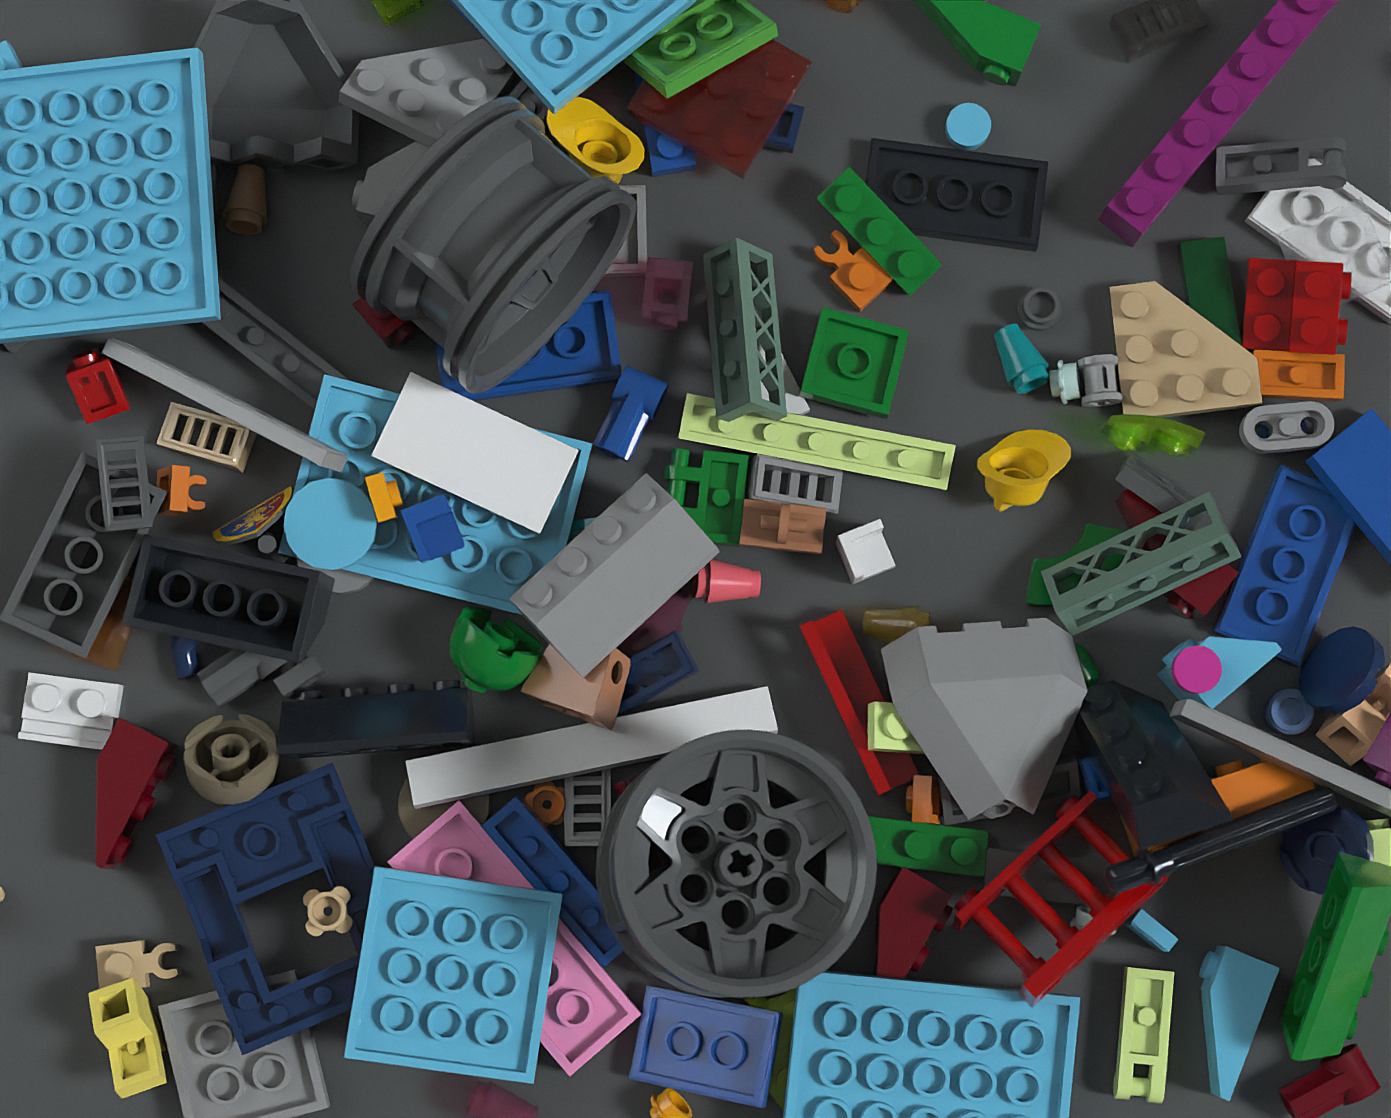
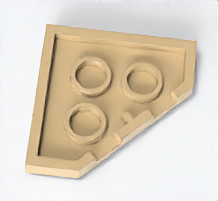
M1156 281L1110 287L1125 422L1262 406L1258 360L1252 353Z

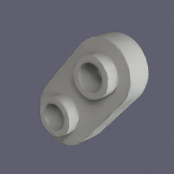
M1315 401L1263 405L1252 409L1244 416L1240 423L1239 434L1243 444L1255 453L1265 454L1314 449L1331 437L1334 431V418L1326 406ZM1301 420H1308L1313 424V434H1306L1301 430ZM1256 424H1263L1268 428V438L1263 439L1257 436L1255 433Z

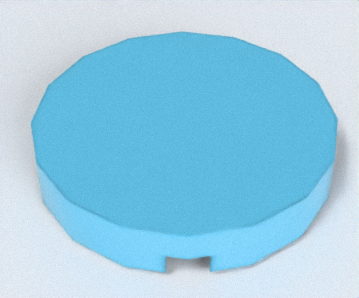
M324 478L309 482L294 494L286 507L283 527L287 543L299 559L314 568L338 570L352 566L366 555L375 541L378 521L373 504L363 490L347 480Z

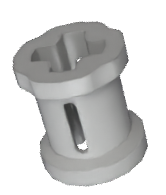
M1112 354L1094 355L1077 361L1078 369L1083 370L1085 396L1081 398L1083 407H1104L1123 401L1122 394L1117 392L1114 366L1119 363L1118 356Z

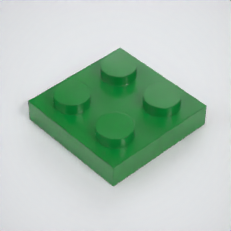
M822 307L799 396L886 419L890 412L910 330Z

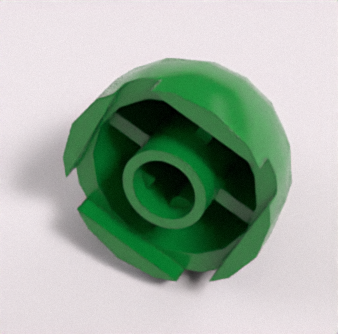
M470 606L463 608L449 640V655L455 668L463 675L462 682L467 687L480 693H485L487 689L494 691L509 690L524 683L543 655V652H539L542 647L541 643L529 631L514 621L506 618L504 625L489 620L492 611Z

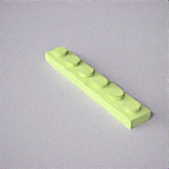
M690 393L686 395L678 437L679 439L947 490L956 447L954 444L788 412L787 417L778 421L755 412H750L727 422L716 418L715 398Z

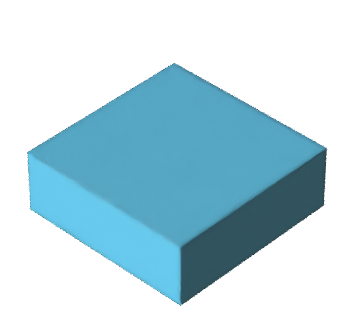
M1142 909L1135 911L1125 921V925L1156 951L1169 952L1178 940L1177 937Z

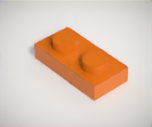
M1253 350L1251 352L1258 360L1262 398L1340 402L1344 399L1345 354L1328 355L1272 350Z

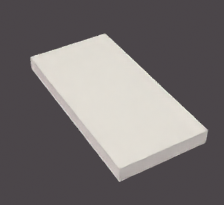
M1310 159V166L1323 165L1315 159ZM1348 182L1343 187L1337 189L1314 186L1266 191L1244 222L1298 260L1344 263L1343 272L1352 273L1350 297L1391 325V212Z
M410 372L371 456L540 534L579 450Z

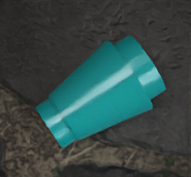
M1018 324L1007 325L994 334L993 337L997 343L996 346L1009 387H1014L1017 394L1031 392L1049 380L1050 376L1046 371L1049 364L1023 331L1020 330Z

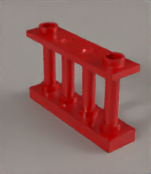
M1091 790L1081 800L1073 796L1066 801L1055 814L1059 819L984 889L978 892L975 888H972L954 906L958 912L955 914L953 926L959 932L973 920L1023 971L1021 977L1025 982L1022 984L1019 995L1031 1008L1042 1000L1167 882L1170 876L1169 874L1161 877L1160 882L1154 886L1145 883L1121 892L1113 899L1109 894L1104 896L1054 846L1074 827L1111 865L1130 859L1088 816L1093 810L1097 796ZM1040 858L1091 909L1088 914L1093 919L1081 930L1076 925L1070 927L1021 877ZM1006 889L1057 940L1055 946L1059 951L1047 962L1042 957L1036 959L987 908Z

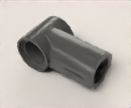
M233 649L198 672L197 675L209 696L218 706L222 707L259 681L266 682L281 674L280 668L288 661Z

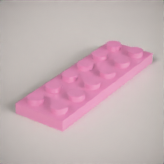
M461 800L456 802L388 861L393 869L535 889L483 830L482 825ZM559 917L540 1042L564 1071L571 1076L638 1018L641 1012Z

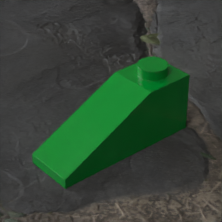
M913 0L974 70L981 72L986 80L1002 86L1007 85V83L1013 86L1017 85L1042 24L983 0Z

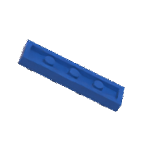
M517 794L481 827L535 889L563 894L559 917L600 965L605 967L624 950L615 939L603 915L596 882L525 800Z

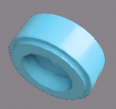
M963 103L956 106L949 113L945 124V133L949 142L954 147L967 151L982 146L991 130L989 114L984 108L974 103Z

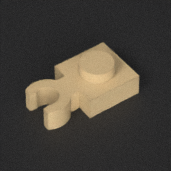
M146 940L95 946L99 989L132 977L141 988L150 987L149 973H154L157 977L163 979L174 978L182 974L181 968L167 969L162 964V957L166 952L179 950V944L177 943L160 944L151 953H147Z

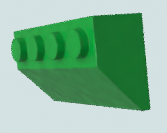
M1338 851L1279 1017L1291 1059L1305 1061L1339 1055L1345 1039L1351 1040L1353 1038L1358 1023V1014L1355 1011L1361 997L1366 998L1372 987L1373 971H1371L1375 956H1381L1388 943L1389 930L1386 926L1391 915V866Z

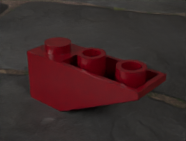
M121 718L116 722L97 758L96 866L101 869H113L116 863L121 865L125 861L134 843V840L129 838L137 822L143 823L154 807L156 798L151 796L159 780H167L177 762V756L173 754L178 745L129 720Z
M903 866L897 869L876 906L875 976L905 978L910 969L917 972L929 953L930 948L924 944L931 931L935 929L940 932L953 911V907L947 904L952 896L951 894Z

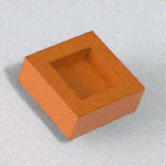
M913 776V786L909 785L906 792V810L908 813H912V822L940 825L941 808L937 777Z

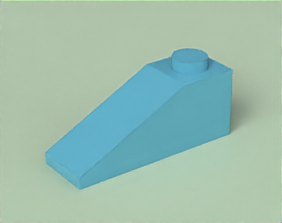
M1221 945L1216 946L1215 952L1208 951L1202 962L1199 977L1204 978L1201 986L1210 1090L1211 1094L1230 1101L1280 968Z

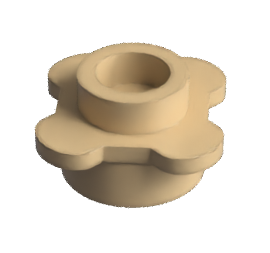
M337 886L333 891L321 893L316 889H311L304 895L303 903L308 907L309 917L305 927L309 934L320 936L324 931L331 930L346 933L351 929L353 920L348 915L347 909L350 893L346 888ZM325 907L332 908L333 912L330 916L324 914L323 910Z

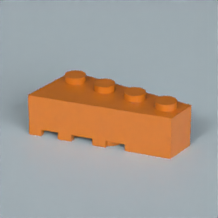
M1261 758V762L1246 767L1243 766L1241 759L1214 767L1217 776L1210 778L1230 810L1232 820L1315 788L1314 783ZM1120 815L1135 857L1139 847ZM1198 832L1182 836L1158 845H1154L1146 849L1150 851L1160 846H1164L1174 841L1196 834Z

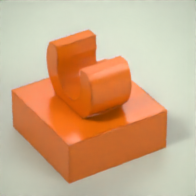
M170 465L157 470L156 487L167 491V494L156 515L173 517L187 511L193 512L205 508V502L192 500L188 492L190 486L200 487L206 485L207 479L200 475L189 477L190 467Z

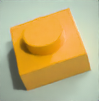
M383 472L364 477L378 523L382 524L399 519L396 508L403 507L404 505L396 480L387 482L386 475Z

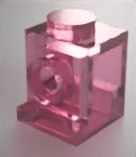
M648 257L642 318L651 319L650 326L658 329L674 330L677 329L678 322L687 323L693 278V262ZM670 292L676 297V300L673 304L660 303V295Z

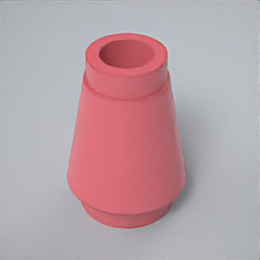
M714 559L708 562L692 578L693 598L703 599L705 604L746 599L749 597L758 598L760 594L761 574L759 570H751L750 568Z

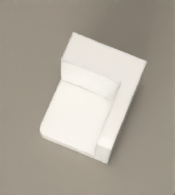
M881 519L838 535L836 539V547L852 585L896 566L882 534L884 526Z

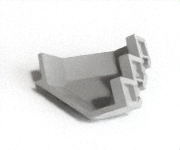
M1047 618L1027 619L1026 627L1002 628L1000 621L963 624L962 631L938 633L936 626L916 627L881 648L893 706L967 819L970 820L979 814L994 819L995 817H1001L1010 813L1016 806L1034 814L1087 693V687L1072 635Z

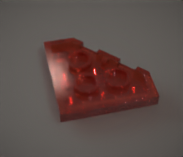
M772 39L668 99L646 80H643L627 107V113L744 179L809 71L811 61Z

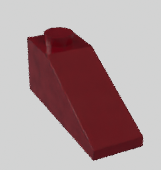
M1128 488L1115 501L1128 529L1162 514ZM1158 533L1147 538L1142 550L1152 552L1162 547L1167 535ZM1229 564L1223 565L1164 593L1163 595L1168 598L1166 605L1184 619L1188 620L1191 616L1198 620L1206 616L1239 572Z

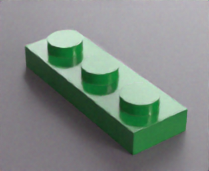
M850 167L817 197V200L909 296L942 266V263Z
M868 816L873 831L877 865L903 866L909 869L984 877L989 831Z

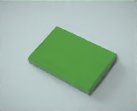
M698 0L622 61L668 99L777 37V26L773 20L747 0Z

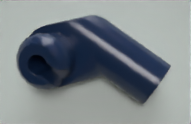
M176 636L172 637L170 646L178 680L198 676L197 673L200 672L195 648L199 641Z

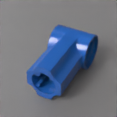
M627 365L616 384L611 397L613 404L593 446L615 459L629 463L649 419L653 420L667 393L669 384Z

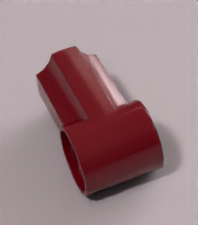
M1354 1043L1342 1047L1339 1055L1324 1057L1320 1061L1321 1066L1283 1085L1277 1090L1282 1103L1292 1118H1317L1341 1104L1347 1106L1357 1103L1377 1092L1381 1086L1358 1044Z

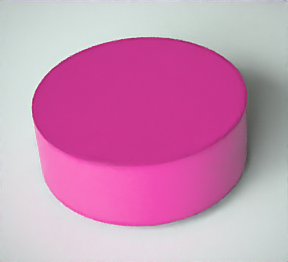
M1200 645L1190 646L1180 651L1173 659L1171 665V675L1175 684L1181 690L1190 694H1201L1211 690L1217 685L1222 674L1221 662L1216 653Z

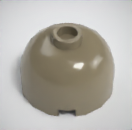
M238 714L239 720L224 721L223 715H219L198 724L187 735L183 755L187 777L190 785L205 800L222 806L246 802L266 790L274 781L279 758L277 755L276 738L274 732L264 721L244 714Z

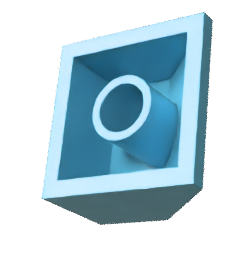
M1211 636L1195 642L1191 637L1186 642H1181L1161 659L1166 667L1157 673V676L1178 700L1190 698L1213 709L1282 649L1276 642ZM1195 645L1205 646L1214 651L1220 659L1222 666L1221 678L1217 685L1201 694L1184 692L1175 684L1171 675V665L1175 656L1185 648Z

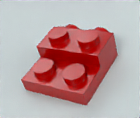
M1249 258L1242 347L1245 349L1336 355V346L1346 345L1348 318H1339L1340 300L1350 299L1352 273L1343 272L1344 263Z

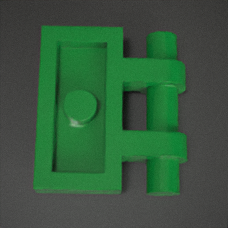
M673 448L670 465L665 466L664 480L668 481L667 492L679 503L715 545L739 547L749 455L703 450L702 468L688 467L689 450ZM686 484H700L697 508L684 507Z

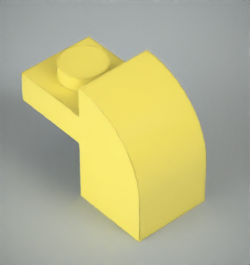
M132 977L88 993L94 1034L109 1051L115 1092L123 1099L167 1083L162 1058V1051L166 1050L163 1034L152 1004L136 980Z

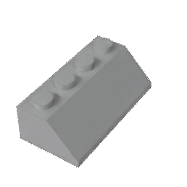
M646 473L509 599L530 625L584 678L720 551L679 503Z

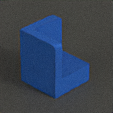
M445 494L400 510L421 563L439 558L465 546Z

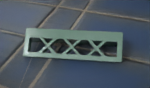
M734 238L703 254L716 418L730 422L750 412H755L778 421L787 417L773 257L771 253L739 238ZM750 261L757 264L758 279L750 268ZM753 299L761 310L762 320L754 309ZM757 340L765 351L766 362L757 349ZM760 380L769 393V401L762 399Z
M1207 492L1041 571L1055 613L1071 635L1074 636L1242 556L1224 524L1214 498L1210 492ZM1206 510L1208 511L1212 521L1211 524L1196 531L1185 529L1191 517ZM1158 533L1167 535L1162 547L1152 552L1142 550L1147 538ZM1114 554L1125 556L1118 568L1109 572L1100 570L1105 558ZM1074 573L1083 575L1076 588L1061 594L1057 581Z

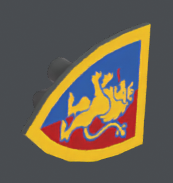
M291 486L216 529L212 532L213 538L219 545H231L256 537L259 550L266 553L270 561L285 562L290 556L278 553L281 542L271 528V525L286 512V507L293 497V488Z

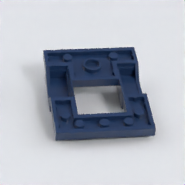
M333 763L264 790L249 801L225 806L156 835L172 878L192 918L201 942L207 967L242 1056L352 1009L375 864ZM324 868L332 890L337 886H342L350 893L347 909L348 915L353 920V925L349 933L358 955L271 991L238 904Z

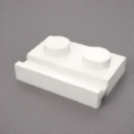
M29 672L21 716L23 721L21 732L18 733V739L102 750L118 721L124 686Z

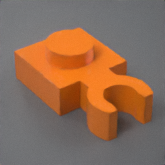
M834 230L830 238L837 244L839 250L834 254H827L817 245L814 248L813 254L821 265L836 269L829 277V282L860 313L892 283L893 278L863 247L852 255L848 251L846 237L841 232Z

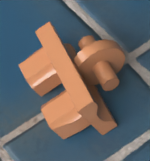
M744 499L739 546L821 555L826 508Z

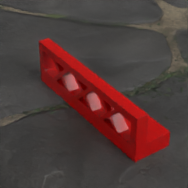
M842 609L815 622L810 620L800 625L801 632L877 795L913 780V776L919 775L909 753L868 750V704L872 702H885Z

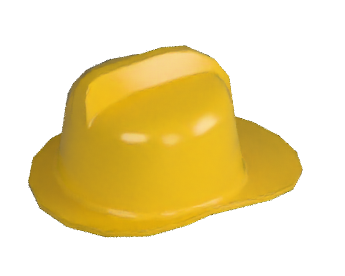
M577 96L556 114H553L548 109L546 122L551 135L569 152V158L593 178L608 176L619 184L623 174L636 170L643 162L645 148L640 138L593 101Z
M1028 429L1014 432L1005 437L992 449L979 457L977 468L985 476V489L990 497L994 499L995 510L1002 512L1013 505L1029 506L1037 503L1043 496L1050 479L1063 469L1071 459V447L1065 439L1056 433Z

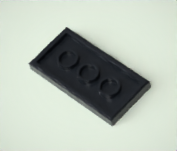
M871 138L865 184L915 236L1036 252L1039 243L1049 162Z

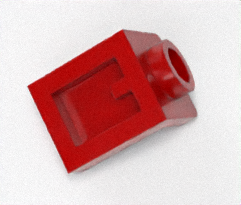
M98 348L84 351L72 358L74 363L68 365L65 375L86 424L130 409V402L114 367L113 358L99 353Z

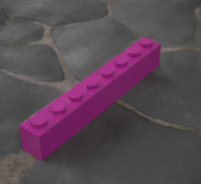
M1279 0L1107 204L1098 220L1131 247H1134L1339 0Z

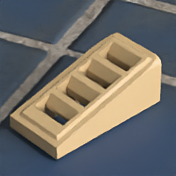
M171 402L156 444L243 473L257 433L227 417ZM179 417H187L188 420L180 441L173 440L172 437ZM199 421L204 424L197 444L194 446L189 444L195 425ZM213 426L220 429L213 449H205ZM229 431L236 433L229 454H222Z

